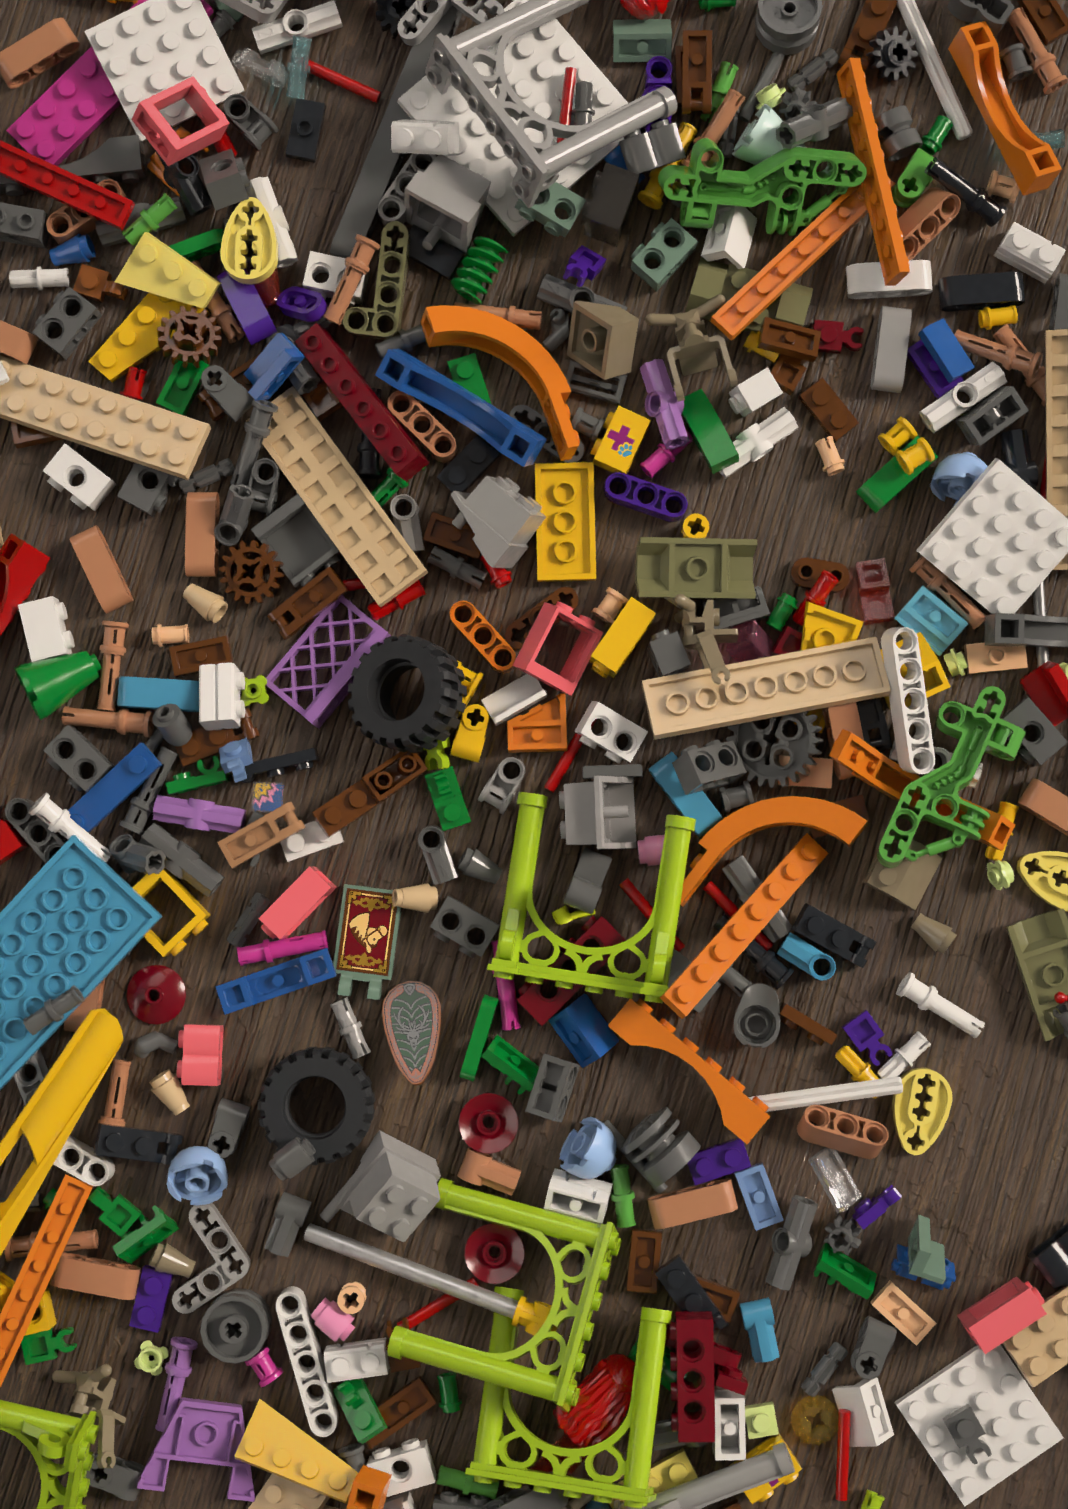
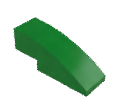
M702 388L685 396L684 409L681 415L712 474L739 462V454Z

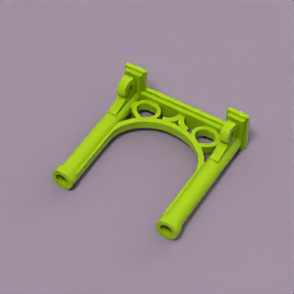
M518 792L517 805H519L496 956L492 958V963L488 964L487 970L494 971L493 977L513 980L514 974L526 976L525 982L542 985L544 979L555 980V987L573 989V984L585 985V991L603 994V988L615 990V996L630 999L633 998V993L644 994V1001L663 1004L660 997L669 987L668 983L691 832L695 830L696 819L679 815H666V829L652 914L645 926L632 938L617 945L596 948L584 947L565 941L555 935L545 926L535 909L533 883L548 797L535 793ZM528 910L532 921L539 930L527 935L523 940ZM652 929L648 959H646L644 953L635 944L641 941ZM545 936L554 946L553 955L546 960L532 958L528 953V945L533 939ZM559 946L567 949L564 954L574 960L576 971L548 967L558 959L560 955ZM629 949L639 957L641 961L640 968L635 973H622L614 966L615 956ZM520 953L529 962L528 964L519 962ZM577 953L592 956L587 957L583 962ZM611 954L608 958V967L615 977L587 973L592 963L603 961L602 955ZM646 972L644 982L634 981V979Z
M441 1178L438 1183L440 1200L434 1206L435 1208L525 1232L533 1236L544 1246L552 1261L555 1274L553 1303L547 1319L540 1330L528 1342L512 1351L504 1353L483 1352L411 1331L401 1326H395L389 1340L387 1355L397 1359L405 1357L550 1400L562 1411L569 1413L571 1406L576 1407L580 1394V1388H577V1381L574 1378L576 1371L581 1373L584 1366L586 1354L582 1353L584 1342H589L593 1333L594 1323L590 1322L593 1310L598 1311L601 1304L602 1293L598 1292L601 1280H607L612 1255H618L621 1245V1238H619V1233L614 1223L607 1221V1225L602 1223L599 1225L458 1186L452 1180ZM545 1235L571 1242V1244L566 1245L556 1253ZM586 1247L594 1249L592 1257ZM577 1251L584 1255L585 1263L582 1272L578 1276L570 1277L564 1273L561 1262L569 1253ZM564 1281L571 1285H577L585 1281L578 1305L570 1300L569 1288H564ZM563 1301L567 1309L560 1311ZM574 1318L568 1344H566L565 1339L559 1333L551 1331L553 1326L559 1328L564 1320ZM547 1339H555L560 1344L558 1358L551 1365L542 1364L537 1351V1346ZM530 1353L537 1369L509 1361L516 1360ZM560 1369L559 1376L551 1374Z
M494 1286V1292L519 1301L521 1296H524V1290ZM647 1307L641 1308L629 1411L619 1429L609 1438L596 1445L585 1448H564L541 1440L530 1432L519 1419L513 1406L511 1389L484 1381L474 1459L471 1461L470 1467L466 1468L465 1474L474 1475V1481L492 1484V1482L504 1480L503 1486L521 1489L522 1483L534 1485L533 1491L541 1493H551L552 1488L564 1490L563 1496L571 1498H582V1493L594 1495L593 1501L612 1503V1498L624 1500V1506L633 1508L647 1507V1503L655 1501L657 1494L653 1493L654 1487L648 1486L667 1323H671L672 1311ZM494 1312L488 1353H504L516 1349L519 1326L511 1325L512 1318ZM504 1413H506L515 1429L514 1432L506 1436L502 1432ZM630 1429L625 1460L624 1455L614 1444L621 1440ZM522 1437L529 1444L531 1454L526 1461H514L508 1456L507 1446L513 1439ZM538 1449L543 1451L541 1456L551 1462L553 1473L527 1469L537 1461L539 1456ZM604 1450L612 1454L618 1461V1469L612 1476L601 1475L593 1467L594 1458ZM557 1455L566 1456L568 1458L564 1459L561 1463V1460ZM581 1456H587L585 1469L592 1479L568 1476L566 1474L571 1465L582 1462ZM624 1475L623 1484L614 1483Z
M0 1400V1430L18 1438L29 1449L37 1463L41 1478V1494L37 1509H52L58 1505H64L63 1509H86V1505L82 1504V1499L86 1497L90 1485V1479L86 1478V1474L92 1467L95 1455L90 1450L91 1444L95 1443L99 1431V1425H95L97 1412L90 1411L89 1415L83 1414L81 1418ZM65 1456L63 1464H57L51 1460ZM69 1471L67 1487H64L60 1484L57 1476L64 1475Z

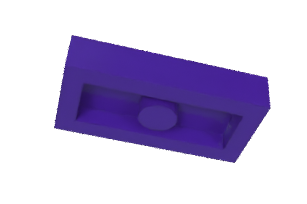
M922 340L908 348V358L937 399L952 390L958 383L964 381L960 377L949 384Z
M739 1137L700 1150L687 1163L694 1185L752 1167L744 1142Z
M145 1265L142 1269L129 1326L158 1333L161 1329L173 1274L156 1272L154 1267Z

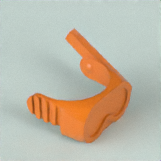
M182 126L176 131L180 139L191 135ZM208 147L202 149L206 153L209 151ZM155 152L150 157L151 161L147 164V168L180 197L177 190L165 182L163 177L165 168Z

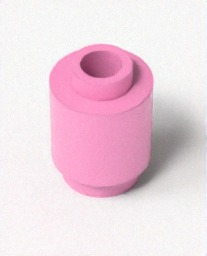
M665 834L644 837L645 840L637 841L640 864L647 863L648 866L660 865Z
M326 1297L310 1315L315 1321L314 1325L334 1342L339 1338L344 1342L355 1329V1326L351 1324L355 1318L343 1312L334 1300L330 1302Z

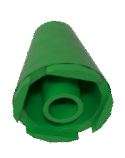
M81 651L20 664L14 670L37 717L42 720L99 678L97 671L102 670L95 654L89 655L87 651Z

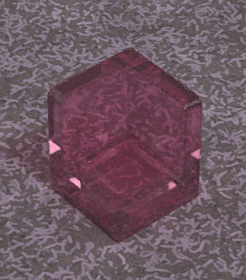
M755 620L729 628L738 629L737 643H727L726 651L737 663L771 656L772 639Z

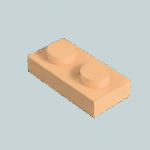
M890 1280L870 1301L883 1316L916 1346L937 1324Z

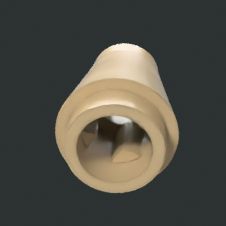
M193 583L183 593V598L206 621L211 620L216 623L227 611L228 604L224 601V597Z
M428 883L394 889L392 903L394 907L428 913L430 910L437 908L438 891L435 886H430Z
M170 1069L161 1072L149 1082L153 1087L151 1091L174 1115L180 1114L190 1106L177 1078V1074H173Z

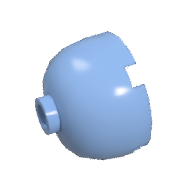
M970 452L949 455L935 469L930 484L932 493L944 502L945 496L957 500L956 504L988 466Z
M590 1116L580 1122L584 1126L580 1128L578 1133L575 1129L569 1133L559 1158L564 1161V1165H560L562 1169L581 1179L596 1178L604 1172L611 1170L616 1162V1140L612 1131L604 1123Z
M193 1146L181 1150L171 1161L167 1174L166 1185L169 1193L180 1202L181 1198L191 1200L190 1205L196 1206L210 1204L219 1200L222 1197V1191L228 1185V1173L224 1159L204 1146Z

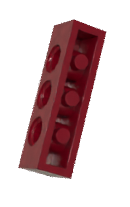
M602 915L598 919L592 916L581 927L584 933L577 940L573 937L568 940L570 943L582 946L587 939H595L599 942L600 947L613 946L626 941ZM561 947L560 950L563 954L548 967L561 969L564 961L573 959L565 955L564 953L567 949ZM577 953L583 962L587 957L592 956ZM611 954L602 955L603 961L592 963L587 973L595 974L608 961ZM544 979V980H543V982H545V981H552V982H554V983L556 982L555 980H549V979ZM525 982L517 990L521 994L517 1001L543 1026L583 985L573 984V989L557 987V992L554 996L545 997L540 992L541 984Z
M712 1311L675 1312V1321L670 1323V1340H676V1352H670V1370L676 1371V1382H671V1401H677V1413H671V1431L677 1432L678 1443L715 1442ZM687 1341H697L700 1346L697 1350L689 1352L683 1348ZM689 1371H696L700 1374L699 1379L694 1382L685 1380L684 1376ZM689 1402H697L701 1405L696 1412H688L684 1407Z

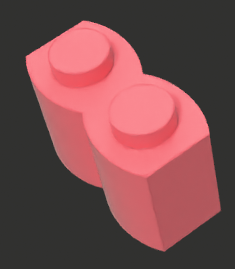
M185 1024L184 1030L179 1031L178 1047L183 1048V1058L177 1062L176 1074L177 1078H181V1085H221L223 1025Z

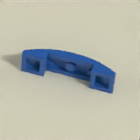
M328 948L215 987L226 1015L336 977L337 974Z

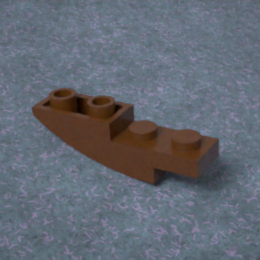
M400 751L363 776L361 780L313 811L312 816L326 836L330 838L384 802L428 768L417 753Z

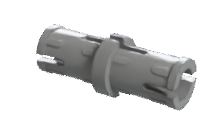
M346 997L330 1004L341 1028L338 1031L341 1036L344 1035L354 1060L370 1053L371 1050L360 1029L362 1027L361 1021L357 1022L348 1001L349 999Z

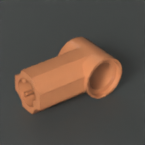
M468 1147L457 1177L478 1186L483 1184L512 1196L521 1170L496 1161L489 1154L480 1153Z

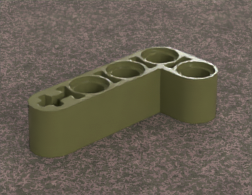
M392 221L386 224L382 231L373 309L351 307L344 314L343 325L353 336L386 340L397 335L401 328L411 242L410 234L406 226L401 222ZM396 231H399L403 237L397 241V249L399 252H403L402 254L393 251L394 243L390 236H394ZM398 260L401 263L398 272L392 274L386 272L385 267L388 261ZM388 289L397 291V298L392 303L382 301V295ZM355 315H362L365 319L364 325L359 329L350 327V320ZM385 318L394 321L393 329L388 333L379 331V323Z

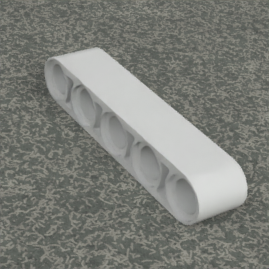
M908 627L890 628L883 633L881 646L884 666L891 688L889 701L898 762L903 771L926 774L935 765V753L918 637L914 630ZM898 634L903 638V644L900 648L896 645ZM903 664L907 667V675L904 678L900 674V668ZM909 693L912 698V703L907 708L905 706L904 700L906 695ZM913 723L916 727V733L911 738L909 727ZM918 753L920 756V763L917 767H915L913 764V758Z
M287 1287L277 1298L275 1304L276 1312L310 1429L316 1436L327 1437L334 1432L339 1420L338 1407L331 1383H327L325 1362L315 1327L310 1317L311 1314L306 1296L298 1287ZM284 1297H294L298 1302V1307L296 1309L287 1308L283 1302ZM296 1325L305 1328L307 1336L304 1338L295 1337L292 1333V1327ZM303 1355L312 1356L315 1360V1365L305 1367L302 1365L300 1357ZM312 1384L320 1385L324 1394L313 1396L309 1392L308 1387ZM328 1414L332 1419V1423L325 1426L321 1425L317 1420V1415Z

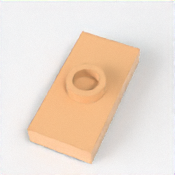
M985 642L964 645L965 659L968 664V668H966L967 674L1028 668L1025 646H987Z
M779 755L780 764L782 766L787 765L790 756ZM811 757L817 765H806L809 775H803L799 772L800 782L798 783L793 782L789 778V786L831 789L833 759Z

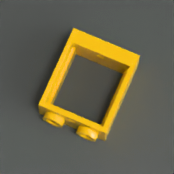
M631 597L592 653L590 663L593 664V667L591 669L603 678H607L608 675L614 678L653 622L656 613Z
M164 867L159 874H146L132 888L144 898L163 880L196 916L166 944L152 930L144 936L162 957L169 956L170 954L176 956L187 946L184 940L192 933L197 936L209 924L206 920L211 916L180 881Z

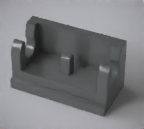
M759 586L754 587L756 599L718 598L713 600L714 608H719L720 626H714V629H731L767 618L770 612L762 588ZM706 602L702 603L703 610L705 608Z

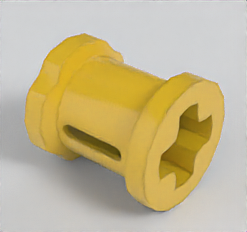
M901 416L896 420L897 424L887 433H881L878 436L881 445L893 456L909 439H914L918 436L910 422Z
M923 437L917 439V443L905 451H897L895 455L899 465L907 475H911L916 467L926 461L932 462L935 460L931 446Z
M695 513L689 515L682 525L681 533L683 538H706L709 531V522L702 514ZM698 523L701 532L698 531L696 535H692L689 526Z

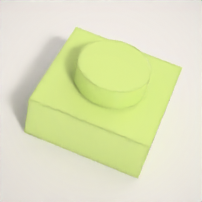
M772 1401L745 1406V1422L749 1439L779 1434Z

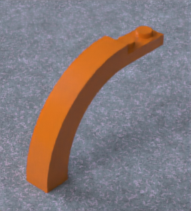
M439 305L426 307L420 323L428 347L445 345L470 347L489 353L510 365L527 381L539 399L560 461L572 459L579 447L580 439L578 432L573 430L570 421V409L566 404L571 389L566 377L550 353L526 331L504 318L489 312L462 306Z
M845 729L841 730L829 754L832 759L852 771V775L898 802L905 787L920 778V776L914 773L903 771L899 764ZM914 793L909 808L914 810L920 794ZM961 798L990 814L989 819L982 821L985 827L983 830L978 831L981 838L976 841L1003 851L1015 824L1001 814ZM939 804L936 806V811L941 816L952 814L948 805ZM958 810L954 821L961 824L962 822L959 818L962 814L965 815L966 813Z
M776 797L747 805L719 821L698 842L707 851L704 855L699 853L690 864L692 871L684 878L680 905L684 907L728 850L756 832L778 826H803L825 832L851 847L868 825V821L841 805L811 797Z

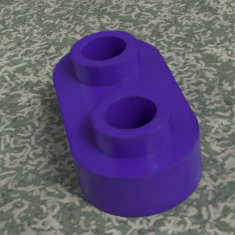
M298 286L284 290L277 298V305L284 315L306 322L320 320L328 307L319 292Z

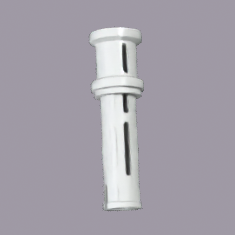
M47 792L30 808L28 813L31 816L36 815L49 826L48 830L51 832H58L67 840L72 835H77L104 862H107L110 858L109 850L70 818L71 815L67 809L62 810L49 799L50 795Z
M909 972L899 984L896 994L900 997L905 996L917 1003L919 1009L931 1010L973 1038H977L981 1033V1030L978 1028H983L985 1022L980 1021L938 995L936 987L932 985L928 987L915 979V974Z

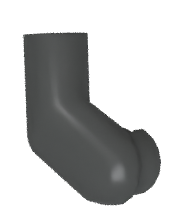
M153 1031L139 1037L135 1041L134 1054L139 1058H146L150 1052L159 1048L174 1055L178 1048V1040L158 1031Z

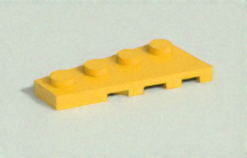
M148 293L88 362L113 383L128 372L129 366L136 367L151 353L162 349L158 347L159 337L157 334V328L162 327V317L170 319V310L175 311L177 314L180 313V306H184L186 311H191L193 305ZM196 307L197 313H201L205 308ZM175 330L171 332L170 339L173 338V334L176 332Z
M806 601L800 651L855 641L859 636L863 621ZM822 708L810 710L807 716H818L812 724L813 726L822 727V730L819 731V733H822L825 726Z
M259 1399L234 1456L237 1460L345 1504L349 1500L353 1481L358 1474L355 1469L261 1399Z

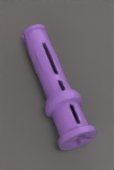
M172 1337L170 1341L172 1351L169 1362L165 1364V1371L168 1375L157 1424L155 1425V1429L161 1432L166 1428L181 1399L185 1378L192 1371L190 1362L193 1350L197 1348L198 1343L190 1338Z

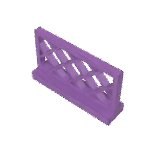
M341 596L319 614L266 677V685L319 729L349 694L348 685L349 683L352 684L354 676L351 675L354 667L358 668L361 664L359 658L363 653L369 654L371 652L370 647L376 642L384 644L383 640L391 635L344 596ZM340 603L344 604L348 608L349 620L333 622V611ZM353 613H355L360 619H354ZM367 623L373 628L366 638L355 639L354 624ZM349 625L350 640L335 642L334 627ZM329 627L330 642L315 644L314 633L319 628ZM351 645V656L348 660L336 662L335 647ZM330 648L331 663L316 664L315 649ZM310 650L311 665L296 666L295 656L298 652ZM332 668V679L327 684L317 685L316 669ZM311 670L312 685L297 687L296 672ZM291 672V688L280 689L273 683L281 673ZM312 690L313 701L305 710L298 704L297 692ZM285 693H292V699Z

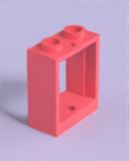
M190 77L139 102L131 119L167 166L221 140L230 124L225 114L218 109L208 96L206 90L200 86L194 77ZM185 99L206 127L180 139L159 110Z
M557 601L556 605L544 602L513 666L553 689L572 696L604 632L594 627L596 624L594 620L581 614L579 618L571 614L573 608L559 601ZM556 618L581 631L559 675L535 662Z
M309 866L258 918L263 923L261 929L272 939L279 938L281 940L288 938L337 887L317 867Z
M1016 1276L958 1314L957 1317L973 1342L984 1354H987L1047 1313L1041 1306L1045 1303V1300L1036 1287H1032L1029 1281L1022 1282Z

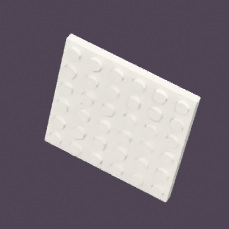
M514 0L504 8V11L506 12L529 0ZM557 19L551 20L515 38L504 51V69L512 89L530 109L548 120L559 123L566 67L577 69L575 87L576 83L581 81L593 84L592 109L595 110V115L592 116V122L628 104ZM499 43L485 50L495 54ZM483 62L473 63L481 75L492 76L494 74V69ZM424 76L398 99L397 103L412 120L459 122V152L444 156L491 181L485 205L513 237L531 222L523 218L518 213L519 210L514 208L519 198L515 195L511 184L517 172V166L511 159L506 157L500 144L494 136L487 132L484 123L476 113L470 110L465 98L452 84L448 87L447 93L442 95L435 85L429 82L427 76ZM496 83V85L493 88H489V90L497 99V95L495 93V89L497 86ZM575 90L572 110L575 109ZM573 115L571 116V125H574L575 116ZM511 117L514 123L518 125L521 118L517 121L513 117ZM533 128L524 129L525 134L528 135L531 141L535 143L544 142L541 131ZM553 136L552 145L557 144V137ZM624 137L570 164L558 172L559 177L556 182L570 189L619 145V141L624 140ZM538 195L537 200H535L534 204L543 203V199L540 195Z

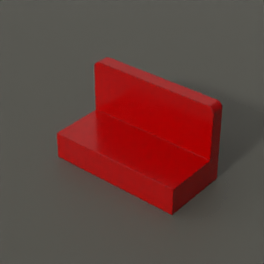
M1047 661L1020 679V684L1028 697L1054 727L1068 718V679L1058 663Z

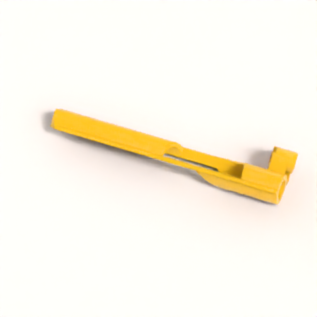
M105 1008L89 1011L0 1142V1166L22 1134L26 1137L34 1156V1160L7 1200L0 1203V1256L124 1041L118 1019ZM1 1271L0 1312L15 1283L13 1279Z

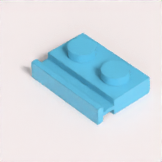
M924 585L920 587L894 618L904 627L914 630L915 633L921 632L938 656H941L944 650L968 625L966 620Z

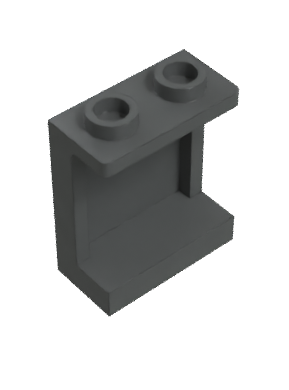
M299 494L295 495L251 529L262 544L269 545L268 552L277 551L278 555L274 560L283 562L284 565L280 568L296 589L305 586L324 568H334L341 561L339 557L342 554Z

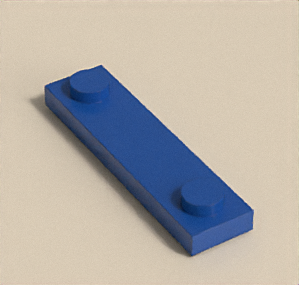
M139 743L68 810L71 815L70 818L90 833L162 766L161 762L144 743Z

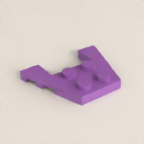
M182 1397L137 1480V1489L164 1492L170 1460L232 1467L227 1499L254 1502L255 1493L251 1466L234 1457L245 1433L242 1406L240 1404Z

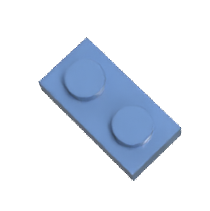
M762 1162L734 1172L756 1231L784 1221Z

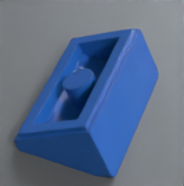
M944 318L926 326L918 333V336L949 384L975 368Z

